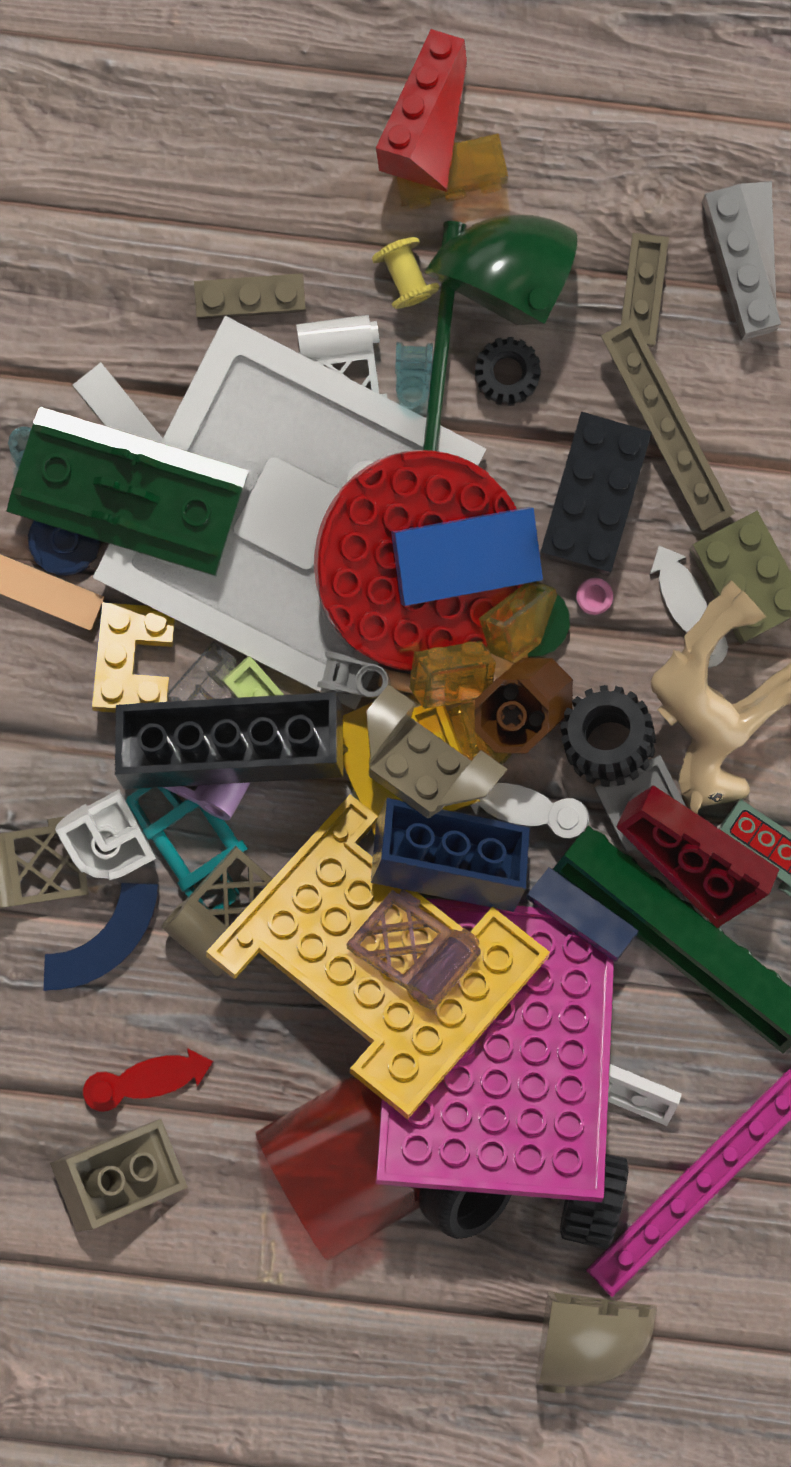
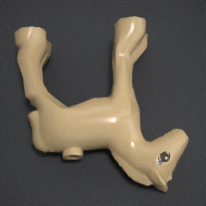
M732 580L722 588L721 595L709 603L700 620L684 636L683 652L673 650L670 659L654 673L651 679L652 692L657 695V698L663 704L657 709L671 726L678 722L692 737L691 744L683 759L684 763L679 773L678 782L686 807H690L696 814L704 806L738 801L748 796L750 787L746 779L722 770L720 766L726 756L744 745L769 717L781 708L791 704V663L772 675L753 693L736 704H731L720 692L707 685L710 656L719 640L733 628L755 624L766 618L752 599L744 591H741Z

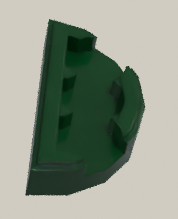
M542 585L539 586L527 658L543 657L554 652L565 641L570 628V613L564 599L553 589Z

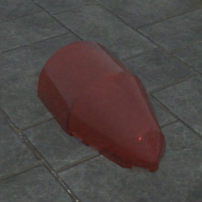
M354 1076L255 1132L263 1154L286 1197L312 1241L327 1261L420 1209V1188L376 1184L382 1098Z

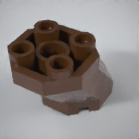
M520 658L475 699L474 732L494 753L527 754L564 719L566 709H572L573 679L553 658Z

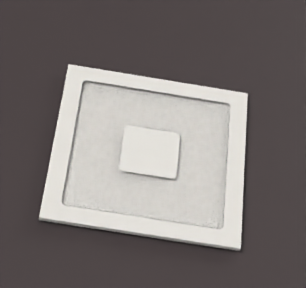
M225 316L160 443L249 471L224 547L217 576L109 544L93 578L247 656H251L266 666L320 693L334 692L317 687L318 681L323 679L327 663L326 651L357 658L359 661L375 665L379 663L369 659L350 646L336 631L322 607L314 574V551L321 522L332 500L347 483L348 472L353 465L367 460L375 462L386 456L404 451L423 450L426 418ZM440 425L438 451L462 457L479 465L486 448ZM340 665L338 666V669H337L335 681H336V679H337V675H338V671H339ZM370 672L364 677L363 685L365 689L374 672ZM336 692L342 704L356 710L362 696Z

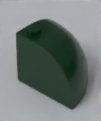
M507 215L486 219L473 224L456 237L451 238L437 252L424 273L515 325L545 324L572 268L577 250V233L573 228L563 223L534 215Z

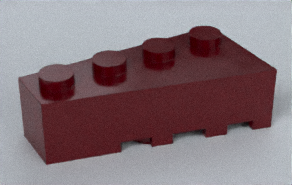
M654 785L627 803L616 826L716 928H719L767 897L780 870Z

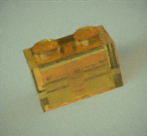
M481 641L414 652L409 688L424 709L473 701L493 683L496 661Z

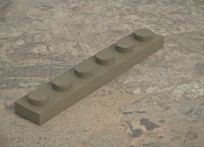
M634 318L601 335L701 531L735 514Z

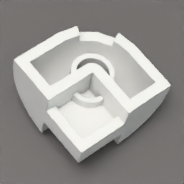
M120 790L107 795L89 806L87 804L82 805L64 817L55 828L73 863L82 873L85 872L95 878L116 879L156 859L147 838L142 832L143 830Z

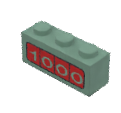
M738 800L719 829L779 868L780 870L776 877V880L780 882L778 889L791 897V833L743 800Z

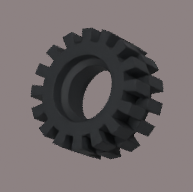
M507 337V339L497 338L495 342L488 343L484 350L479 353L475 365V381H477L479 391L485 394L486 399L489 401L493 400L496 402L495 404L501 406L502 404L514 406L515 403L526 401V398L532 396L535 392L541 376L540 360L536 356L533 347H528L526 342L521 339L520 341L514 340V337ZM512 358L520 364L522 376L518 382L512 385H504L496 380L493 369L499 360Z

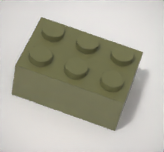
M758 510L692 544L689 548L715 599L721 595L722 588L732 580L766 616V618L755 624L732 629L740 645L791 619V572Z

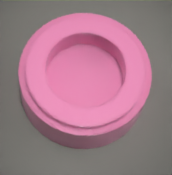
M590 578L579 586L576 593V601L584 613L600 615L611 606L613 591L606 581L599 578Z

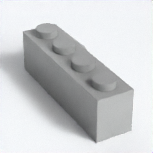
M772 181L737 184L705 193L701 203L741 340L777 331L781 321L776 307Z

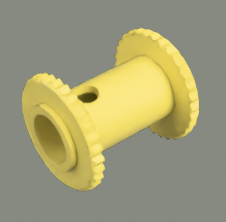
M416 237L401 239L388 244L372 257L373 263L385 261L394 284L399 291L400 298L392 303L395 309L419 304L430 298L440 288L438 283L427 285L423 279L421 270L412 252V249L420 243Z

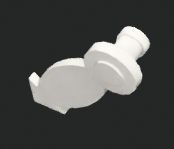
M659 546L650 574L659 571V585L665 605L674 621L687 633L700 620L708 606L694 576L685 566L678 562L686 558V556ZM725 637L719 640L713 650L708 668L717 666L726 657L728 644Z
M497 783L486 797L479 799L480 802L470 805L476 815H478L481 806L492 816L512 824L523 826H542L548 824L553 832L562 838L573 839L579 837L589 825V813L582 802L573 798H564L552 803L546 796L535 790L509 783Z

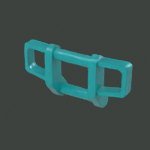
M164 787L157 788L164 794L174 809L151 824L139 805V798L153 788H139L127 797L126 802L141 825L143 834L147 840L152 839L178 878L179 882H177V885L188 897L195 890L193 886L206 878L235 845L243 852L248 850L243 840L238 841L225 820L209 814L200 805L190 800L182 802L176 793ZM200 808L226 847V850L191 873L164 830L187 814ZM227 871V882H233ZM227 888L228 906L239 899L240 894L237 888ZM201 898L198 900L203 906L210 909ZM223 902L214 907L213 909H222Z

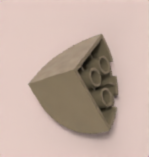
M547 1291L536 1373L537 1384L543 1385L544 1391L565 1393V1387L599 1385L622 1375L640 1359L646 1350L653 1334L657 1306Z

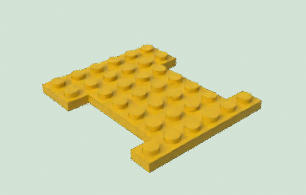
M349 795L206 951V957L233 979H236L256 955L260 953L371 1043L367 1050L352 1065L350 1073L406 1119H409L548 959L550 952L494 907L484 915L469 933L418 892L371 883L373 856L357 844L370 831L378 816L352 795Z

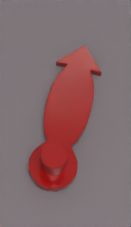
M187 1048L189 1057L165 1055L150 1058L126 1069L120 1076L107 1071L97 1072L85 1081L83 1097L87 1105L93 1110L99 1112L110 1111L116 1108L124 1097L147 1099L162 1096L183 1087L193 1077H195L198 1086L213 1061Z

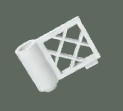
M369 315L296 324L301 355L327 366L346 378L348 377L343 372L352 361L367 359L369 376L362 386L365 387L370 381L371 390L379 394L373 343H380L377 321L370 322ZM346 362L340 371L331 365ZM386 393V394H380V395H382V396H384V397L387 398V393Z

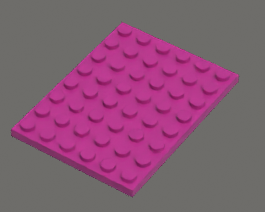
M426 898L469 933L491 909V907L462 901ZM517 906L514 912L496 909L550 952L549 957L409 1119H406L382 1099L376 1184L602 1202L604 1199L614 961L539 907Z

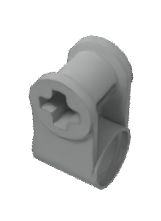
M326 651L327 663L323 679L318 681L317 687L347 695L350 693L376 699L387 685H390L391 680L389 674L378 665L359 661L357 658ZM340 665L339 671H338V675H337V679H336V681H335L337 669H338V666ZM370 672L380 673L383 679L381 688L374 692L367 691L363 685L364 677Z

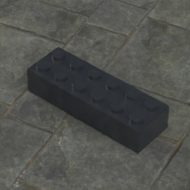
M336 692L116 705L115 776L123 789L342 778L343 707Z

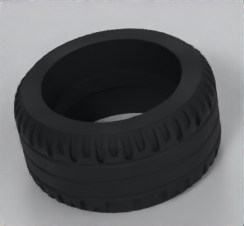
M420 1188L419 1206L423 1215L443 1233L452 1238L463 1239L477 1235L488 1228L504 1211L512 1195Z

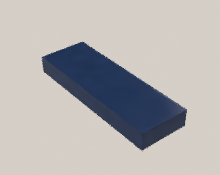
M548 867L527 894V900L614 962L618 961L638 934L636 928L550 867Z

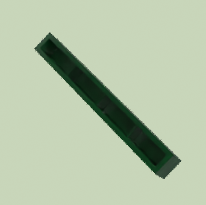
M587 826L585 831L575 839L557 862L553 870L638 930L637 938L784 1054L791 1047V987L782 981L778 973L767 969L757 961L748 949L737 945L724 934L720 927L716 928L697 913L689 902L681 900L667 889L660 879L652 877L642 869L634 858L622 853L613 846L604 834Z

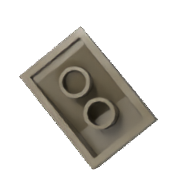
M162 1119L83 1148L50 1163L76 1232L93 1230L188 1188Z

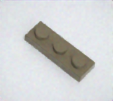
M632 233L620 325L634 318L647 345L655 347L669 237Z
M303 273L194 281L197 320L224 318L225 316L240 317L306 312Z

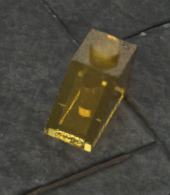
M537 581L525 583L481 616L479 620L490 654L515 664L537 647L542 641L557 597L556 589Z

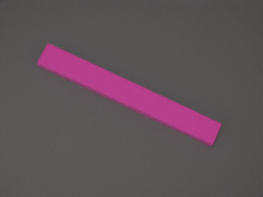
M791 1066L586 1269L611 1297L791 1120Z

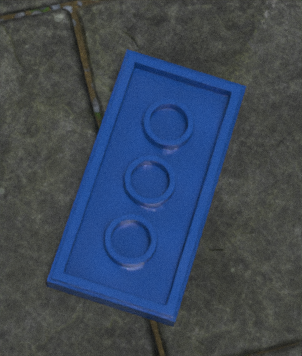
M532 507L391 532L401 605L404 606L543 580L535 514Z

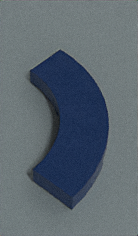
M121 883V892L116 909L106 926L94 938L82 946L66 952L45 954L43 991L69 989L87 984L102 977L121 964L134 951L150 925L157 903L159 884Z

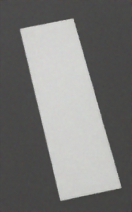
M101 362L73 384L106 427L161 443L163 438Z

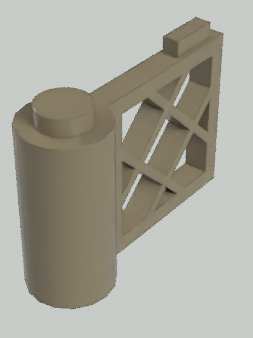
M64 817L47 819V827L0 833V909L89 895L86 873H82L77 866L68 861L70 858L69 854L64 858L47 846L55 833H57L55 830L57 824ZM50 834L44 843L35 837ZM29 837L41 847L30 862L27 863L15 854L13 839ZM44 849L61 861V864L49 879L32 867ZM17 862H19L25 867V869L22 871L20 875L18 873ZM65 864L78 873L79 889L65 891L53 882ZM28 870L46 882L38 895L22 897L20 881ZM49 885L58 891L44 894Z
M235 845L193 893L169 914L162 925V929L215 976H219L222 973L227 976L228 974L206 957V951L229 927V914L242 913L247 908H228L227 888L248 887L250 904L254 900L253 887L267 886L273 878ZM236 858L240 859L248 867V881L227 882V868ZM253 872L262 880L253 881ZM222 875V883H214ZM209 889H223L222 909H207L198 900ZM224 914V923L215 915Z

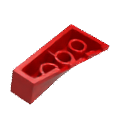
M430 29L376 146L379 171L447 192L449 170L453 157V144L458 125V112L467 67L465 39Z

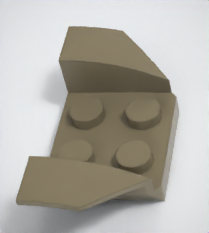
M388 684L367 709L370 749L369 777L426 818H430L440 812L444 806L486 797L508 769L482 750L479 751L472 761L412 719L411 716L415 703Z

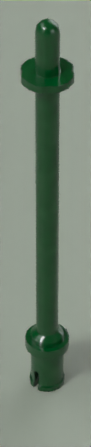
M445 221L443 223L442 247L451 238L466 230L467 225L459 221ZM441 283L423 444V450L438 451L455 290Z

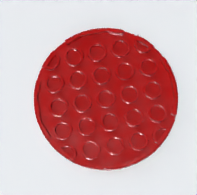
M413 450L392 454L371 463L355 474L340 489L329 505L319 528L314 551V574L318 596L329 621L340 636L355 650L369 659L388 667L412 671L414 656L479 646V652L486 648L502 627H505L510 621L521 599L525 584L413 605H401L391 532L517 509L506 490L486 470L475 463L456 455L432 450Z

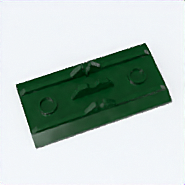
M39 407L14 481L6 512L217 576L224 547L249 471Z

